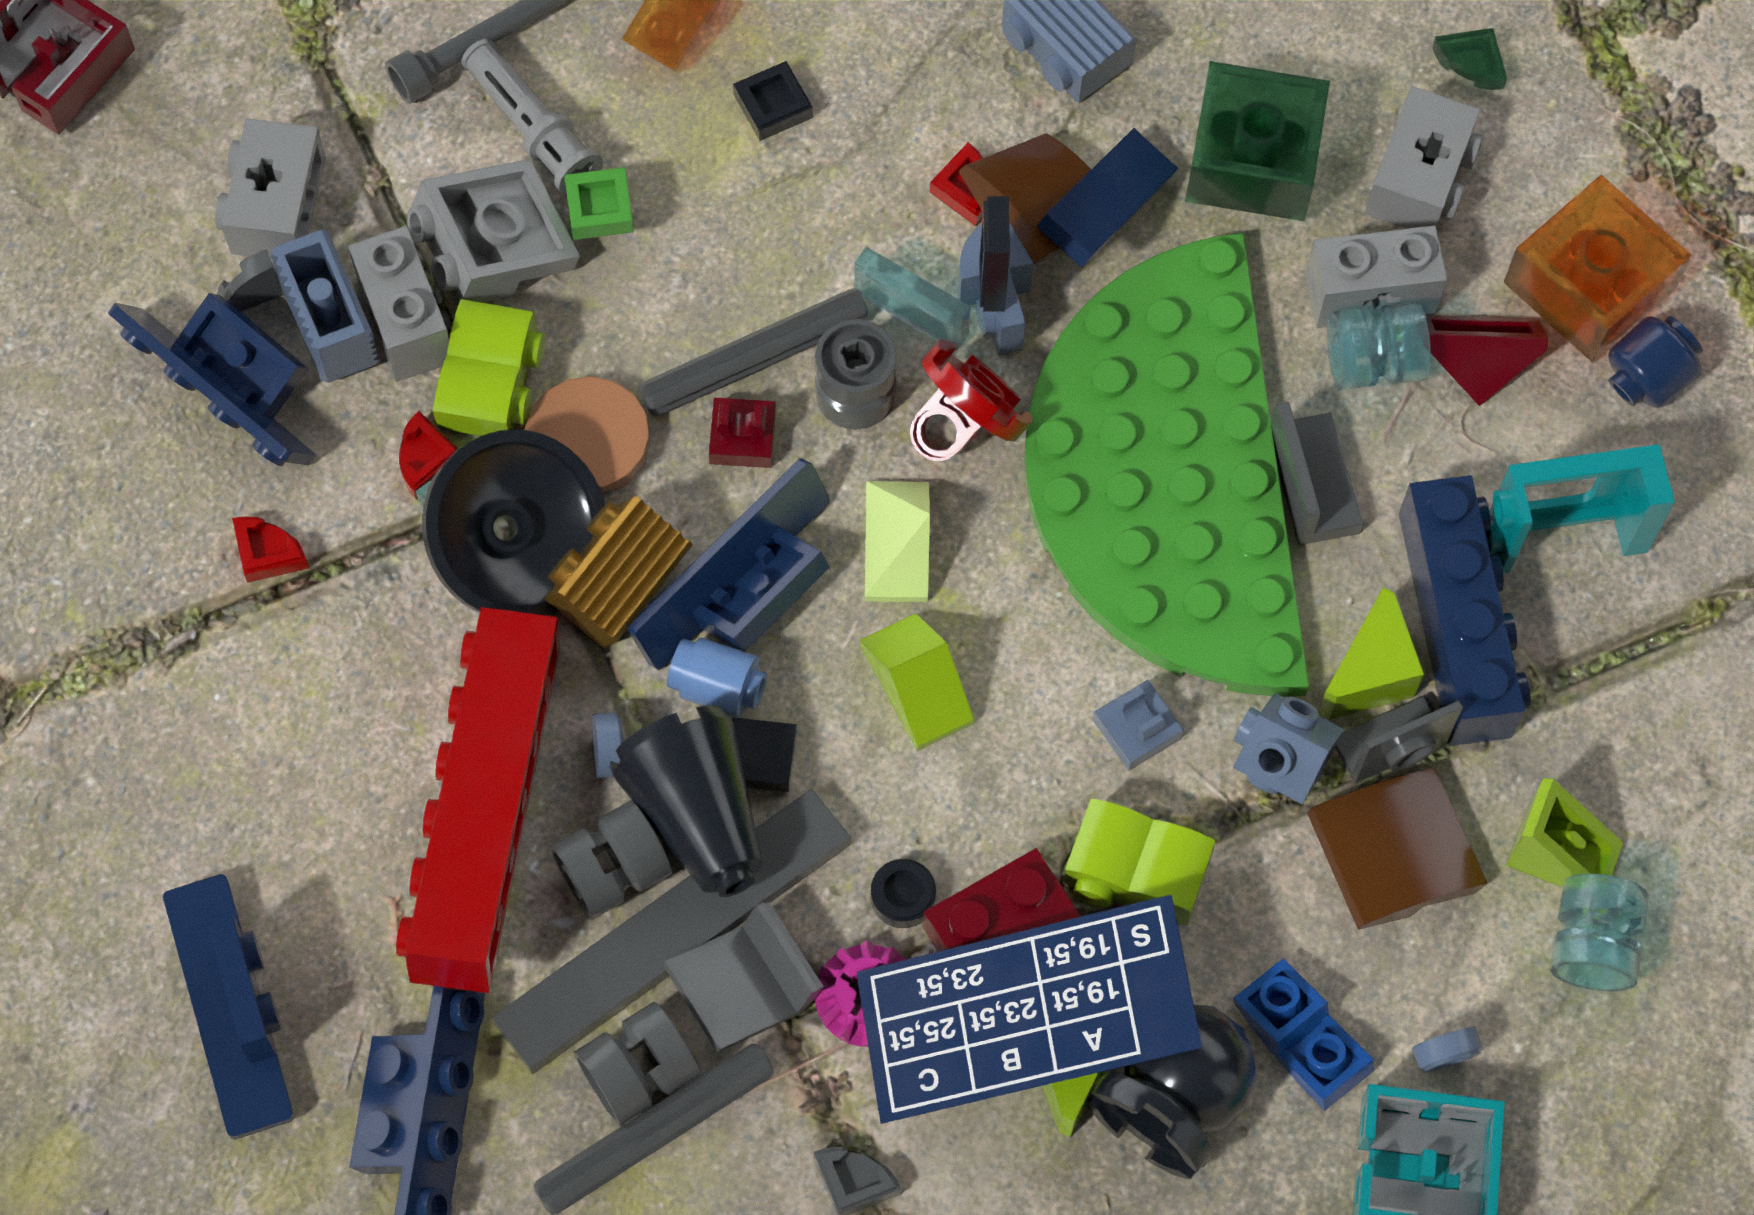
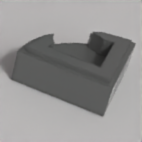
M267 249L261 250L241 261L239 265L242 272L230 283L223 280L217 292L218 295L225 298L240 312L283 296Z
M831 1147L814 1151V1160L837 1215H850L901 1195L902 1189L893 1173L885 1165L873 1158L842 1147Z

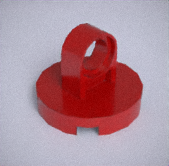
M939 339L923 357L921 362L927 375L939 389L916 414L911 423L910 436L915 449L920 455L929 460L942 461L950 459L966 449L983 428L1005 441L1015 442L1032 423L1033 417L1031 413L1023 410L1020 415L1017 414L1014 407L1021 399L1016 392L973 354L965 363L952 356L951 354L956 350V344L945 339ZM935 414L946 415L951 418L956 426V440L948 449L936 448L930 444L926 437V423Z

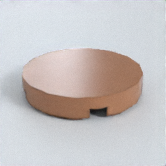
M593 376L567 379L546 390L532 406L524 429L549 436L570 448L592 472L601 492L609 491L612 488L616 491L629 484L643 468L650 447L647 416L635 395L615 381Z

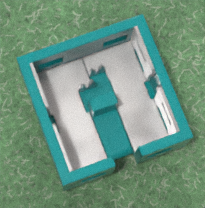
M1369 1084L1361 1100L1357 1149L1369 1151L1368 1164L1363 1163L1355 1176L1352 1215H1497L1505 1101Z

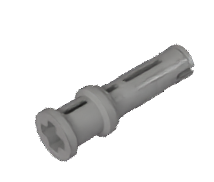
M482 39L472 44L466 50L461 60L462 66L467 71L469 70L495 101L496 105L502 109L524 135L525 152L532 159L541 160L555 176L554 185L559 192L567 195L564 175L602 169L603 158L594 149L585 148L573 134V123L568 117L558 112H551L529 87L528 83L498 51L493 41Z

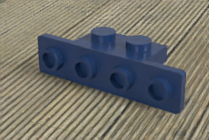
M208 293L178 337L144 309L120 303L113 304L108 314L124 327L120 332L121 337L141 352L146 354L154 352L167 363L163 371L175 383L190 391L199 390L211 401L208 410L220 421L236 429H239L241 426L255 438L252 447L261 456L278 466H284L286 462L310 465L316 454L274 419L309 368L225 298L218 294Z
M803 458L798 459L629 625V634L650 666L656 670H661L673 658L681 640L687 639L691 641L702 629L730 647L745 652L830 568L822 551L796 537L830 501V497L812 463Z
M219 874L164 892L163 901L227 1134L231 1139L237 1140L292 1122L294 1112L272 1037V1033L282 1030L280 1018L271 992L260 994L254 971L265 968L254 931L251 930L243 933L227 877Z
M433 986L425 1034L372 1036L349 1168L364 1174H401L394 1215H451L452 1213L451 1200L458 1157L463 1146L462 1133L469 1091L474 1078L473 1066L479 1030L484 1018L485 993Z

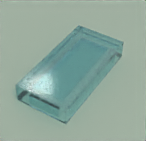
M865 247L854 262V289H857L867 301L937 341L945 339L955 343L956 350H958L969 335L971 306L870 248Z

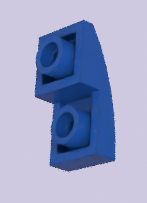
M1284 958L1233 998L1234 1005L1262 1042L1324 1111L1374 1071V1059L1329 1015L1328 1002Z

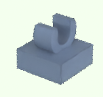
M1148 679L1094 711V723L1128 771L1178 742L1183 736L1184 729Z

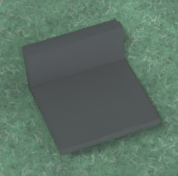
M1421 697L1342 732L1335 748L1354 784L1390 768L1392 771L1402 770L1420 762L1432 754L1437 747L1447 743L1463 707L1457 701L1432 712L1424 697Z
M770 902L756 905L743 926L667 959L662 964L717 1053L802 1014L823 988L822 983Z

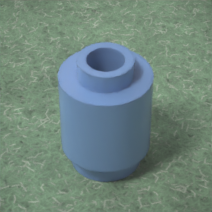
M699 638L696 642L682 639L670 664L667 687L680 691L681 699L702 706L723 707L729 715L739 718L746 707L757 708L766 686L767 673L759 670V656L704 638Z

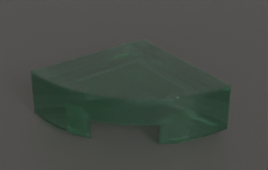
M1493 28L1435 36L1432 46L1434 54L1441 66L1447 71L1451 69L1459 76L1474 82L1473 86L1480 89H1504L1507 75Z

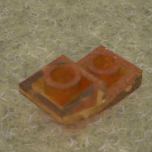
M645 0L621 40L673 72H676L704 23L708 24L721 0Z

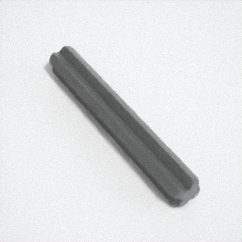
M848 289L642 382L640 385L641 398L651 415H661L818 344V340L824 332L840 321L856 318L867 320L868 309L865 300L857 289Z
M748 1045L536 1180L534 1184L536 1195L551 1215L560 1213L771 1078L773 1074L771 1061L759 1045Z

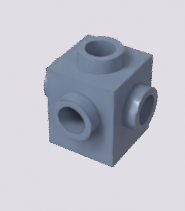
M1274 693L1261 712L1251 707L1240 724L1233 741L1243 746L1233 768L1246 774L1249 782L1258 789L1272 794L1281 793L1303 804L1317 784L1344 729L1320 717L1317 709L1308 702L1295 697L1284 698Z

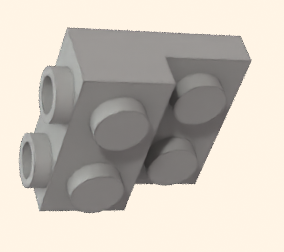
M531 159L424 179L421 181L412 206L407 213V223L412 238L417 243L427 242L434 256L431 270L436 287L443 293L451 291L457 305H459L461 299L486 302L513 296L520 281L572 271L580 257Z

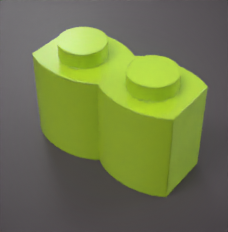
M464 299L460 300L451 329L447 356L441 369L434 399L433 414L438 429L482 436L500 430L515 429L516 424H526L531 407L532 390L531 388L524 387L529 369H539L545 348V333L537 331L533 311Z
M1090 799L1065 868L1064 883L1074 888L1073 895L1098 907H1109L1111 901L1130 905L1172 895L1177 923L1189 925L1213 855L1216 840L1177 824L1151 819L1144 814L1118 804Z

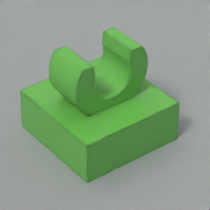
M625 167L564 175L573 240L634 232Z

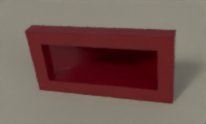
M1416 315V329L1423 346L1479 406L1548 349L1549 338L1540 320L1536 318Z

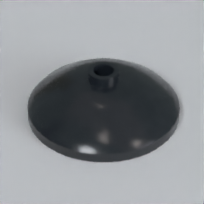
M511 429L491 432L474 438L455 450L434 475L427 490L422 513V533L426 553L434 572L444 587L457 600L473 611L480 613V609L483 607L548 616L558 612L556 608L545 600L546 595L555 585L548 576L557 563L571 549L580 554L591 541L593 535L586 529L593 518L605 506V501L600 487L587 465L578 455L561 442L541 433L528 430ZM497 518L504 519L509 525V535L506 540L499 539L494 532V523Z

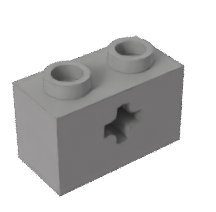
M1411 86L1373 183L1365 214L1407 229L1434 225L1437 229L1441 216L1453 220L1465 188L1464 184L1455 182L1460 166L1472 170L1484 135L1473 132L1480 109Z
M245 119L241 141L233 140L229 149L228 173L229 176H232L229 193H221L219 195L215 214L216 228L223 230L231 254L251 256L267 249L270 259H272L271 253L274 247L309 234L326 159L318 127Z
M1435 225L1316 239L1313 242L1305 272L1316 328L1436 314L1447 283V275Z
M404 226L348 245L358 284L395 381L398 382L442 367L447 356L449 336L408 227Z

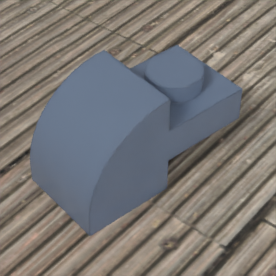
M980 224L967 238L961 251L957 293L959 308L976 304V313L981 332L984 336L993 334L999 355L1022 351L1026 322L1017 295L1030 292L1033 261L1010 224V261L1005 312H983V307H980L979 252L982 226Z

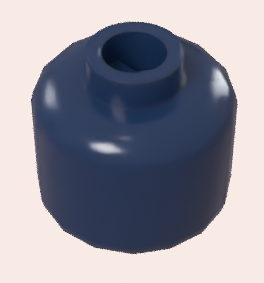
M1648 316L1642 319L1610 349L1608 359L1615 374L1608 381L1616 393L1629 405L1635 406L1641 400L1654 408H1662L1669 404L1701 373L1698 355L1703 352L1702 346L1694 335L1674 317L1668 316L1663 321L1659 318Z

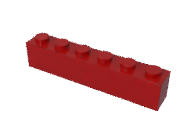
M481 607L476 632L466 630L464 634L460 665L461 669H467L464 686L454 685L452 688L448 708V723L455 725L451 742L442 741L440 743L436 760L435 777L436 780L442 781L439 799L429 798L424 812L423 838H429L425 858L415 857L411 870L409 892L411 897H417L412 917L402 916L397 934L396 955L405 957L410 983L490 993L560 654L557 617Z

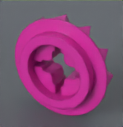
M866 940L860 945L849 948L840 947L837 953L825 965L821 966L818 979L822 983L823 988L815 997L816 1009L822 1023L838 1039L854 1046L868 1047L863 1010L861 1007L857 1016L853 1015L857 992L849 987V982L852 984L854 982L858 983V971L905 960L899 955L894 946L886 948L874 945Z

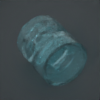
M1418 301L1383 305L1378 314L1374 316L1366 307L1336 310L1329 313L1327 321L1328 356L1332 377L1339 391L1373 387L1376 385L1379 377L1382 376L1385 377L1390 385L1419 382L1428 379L1431 363L1429 330L1425 313Z
M1581 874L1566 878L1562 884L1558 919L1566 929L1558 931L1554 938L1550 966L1552 975L1567 984L1590 990L1612 992L1634 988L1638 982L1642 947L1633 937L1641 935L1645 930L1649 901L1647 890L1637 883L1609 875Z

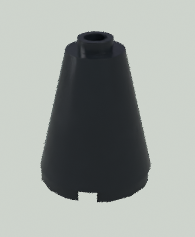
M706 705L696 707L700 716L699 719L681 723L677 713H674L640 729L622 742L616 749L620 762L618 764L610 761L609 768L616 782L631 801L638 806L647 821L701 890L706 893L718 892L720 897H730L745 891L755 883L754 874L762 867L763 862L734 723L729 713L723 707Z

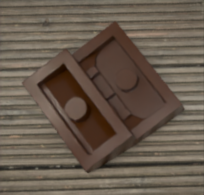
M1045 133L967 164L959 172L982 211L983 201H986L987 196H1009L1010 224L1035 265L1064 252L1036 225L1091 168L1067 146L1048 133Z
M1435 767L1395 777L1352 791L1316 805L1307 812L1358 930L1409 918L1423 906L1473 895L1488 884Z

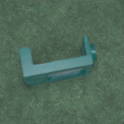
M1660 444L1509 465L1500 488L1493 492V504L1490 509L1491 527L1489 534H1485L1489 553L1496 552L1498 554L1503 573L1511 571L1529 531L1613 519L1623 556L1648 553L1675 503ZM1596 478L1593 487L1582 494L1535 501L1527 500L1525 487Z

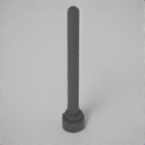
M520 0L427 53L418 50L412 54L409 50H405L385 62L387 74L402 99L406 103L411 104L431 92V85L438 81L437 74L461 62L466 50L475 42L482 39L496 42L569 0Z

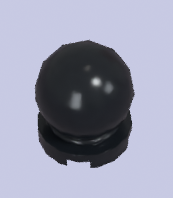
M1194 1004L1202 1048L1124 1066V1075L1111 1071L1103 1073L1094 1084V1091L1087 1099V1105L1095 1117L1116 1138L1119 1139L1124 1130L1127 1129L1152 1148L1144 1159L1172 1175L1185 1179H1192L1194 1174L1200 1168L1205 1167L1212 1157L1213 1148L1205 1134L1226 1129L1245 1111L1257 1081L1254 1053L1244 1029L1214 1006Z

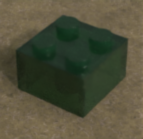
M1209 61L1185 202L1305 222L1314 187L1330 81Z

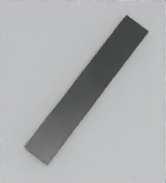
M812 788L756 827L763 864L758 872L754 874L756 881L751 887L734 896L720 897L718 892H703L689 875L492 1016L493 1023L532 1075L666 979L669 974L662 965L665 960L732 931L747 920L756 905L763 902L765 904L771 903L851 845L850 835Z

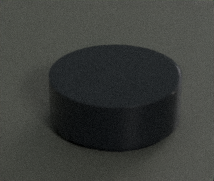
M896 859L884 864L875 873L871 883L870 899L875 914L884 923L896 928H911L921 924L924 911L933 907L936 900V884L930 871L921 863L910 859Z

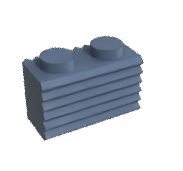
M1004 0L1002 30L1009 43L1020 52L1027 50L1028 54H1033L1036 62H1040V68L1046 81L1059 92L1066 90L1067 94L1072 95L1075 102L1082 101L1133 64L1137 38L1100 0Z
M321 229L274 247L271 257L281 289H283L285 298L297 322L298 329L301 331L302 338L305 340L307 350H309L320 380L330 383L374 366L380 359L372 330L328 230Z

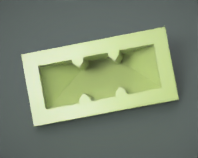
M866 481L865 601L928 602L929 482Z

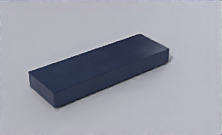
M1133 128L1045 214L1036 226L1079 266L1083 267L1172 177L1178 167Z

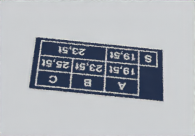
M1172 895L857 972L880 1124L1202 1048Z

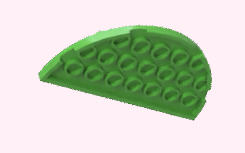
M1240 233L1211 237L1180 245L1155 255L1125 271L1092 297L1060 334L1043 365L1035 385L1029 409L1033 419L1030 426L1026 429L1024 464L1025 484L1030 511L1040 541L1046 553H1050L1056 567L1069 584L1068 590L1071 595L1100 626L1138 655L1176 675L1182 676L1185 672L1207 681L1227 685L1226 690L1265 696H1273L1274 693L1280 696H1306L1309 684L1244 235Z

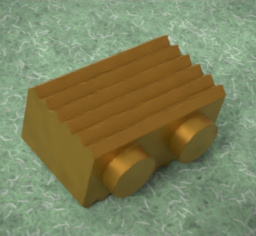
M637 496L622 502L619 506L613 501H609L588 525L586 530L593 537L584 550L579 554L574 549H571L557 563L548 576L555 585L546 595L545 600L602 648L619 640L693 546L690 540L684 538L681 532L673 529L670 523L664 521L661 515L655 513L650 506L644 504L643 500Z

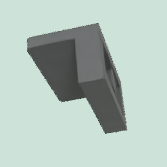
M1289 402L1276 404L1271 421L1276 463L1298 544L1305 545L1360 534L1363 522L1331 412L1294 419Z

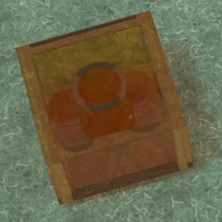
M1601 174L1516 248L1504 283L1591 363H1594L1676 290L1692 255Z

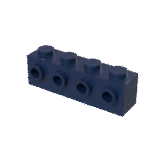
M1472 475L1409 483L1399 511V519L1440 709L1457 701L1463 707L1448 738V746L1512 738L1525 710L1530 709L1531 695L1526 674L1524 672L1516 673L1512 651H1515L1517 647L1516 625L1510 612L1503 613L1498 592L1503 591L1504 575L1498 554L1490 555L1485 535L1489 534L1491 527L1487 500L1484 496L1477 497Z

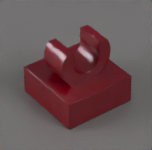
M714 397L709 464L772 468L776 401Z

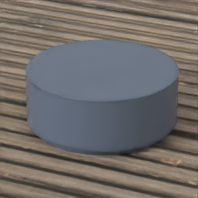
M616 712L592 714V748L597 778L614 777L609 768L610 761L618 764L620 762L616 749L624 741L621 718Z
M1475 1026L1446 1033L1412 1047L1420 1071L1423 1070L1424 1073L1464 1062L1480 1055L1483 1050Z

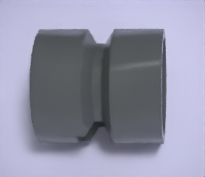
M856 318L840 321L829 327L818 340L815 352V394L817 404L826 419L839 427L853 430L872 427L884 420L893 407L896 394L897 354L894 341L885 329L872 321Z
M631 800L598 818L597 831L592 833L584 828H580L550 845L552 855L566 883L586 915L592 920L623 903L625 889L631 887L642 892L673 874L669 860L656 834L641 810ZM605 850L617 869L606 875L596 859V856Z
M654 1001L622 1021V1034L615 1037L604 1032L574 1051V1056L587 1081L607 1112L619 1126L624 1125L652 1107V1094L656 1091L670 1095L700 1076L699 1068L681 1035L663 1009ZM640 1046L654 1066V1069L643 1075L630 1052Z

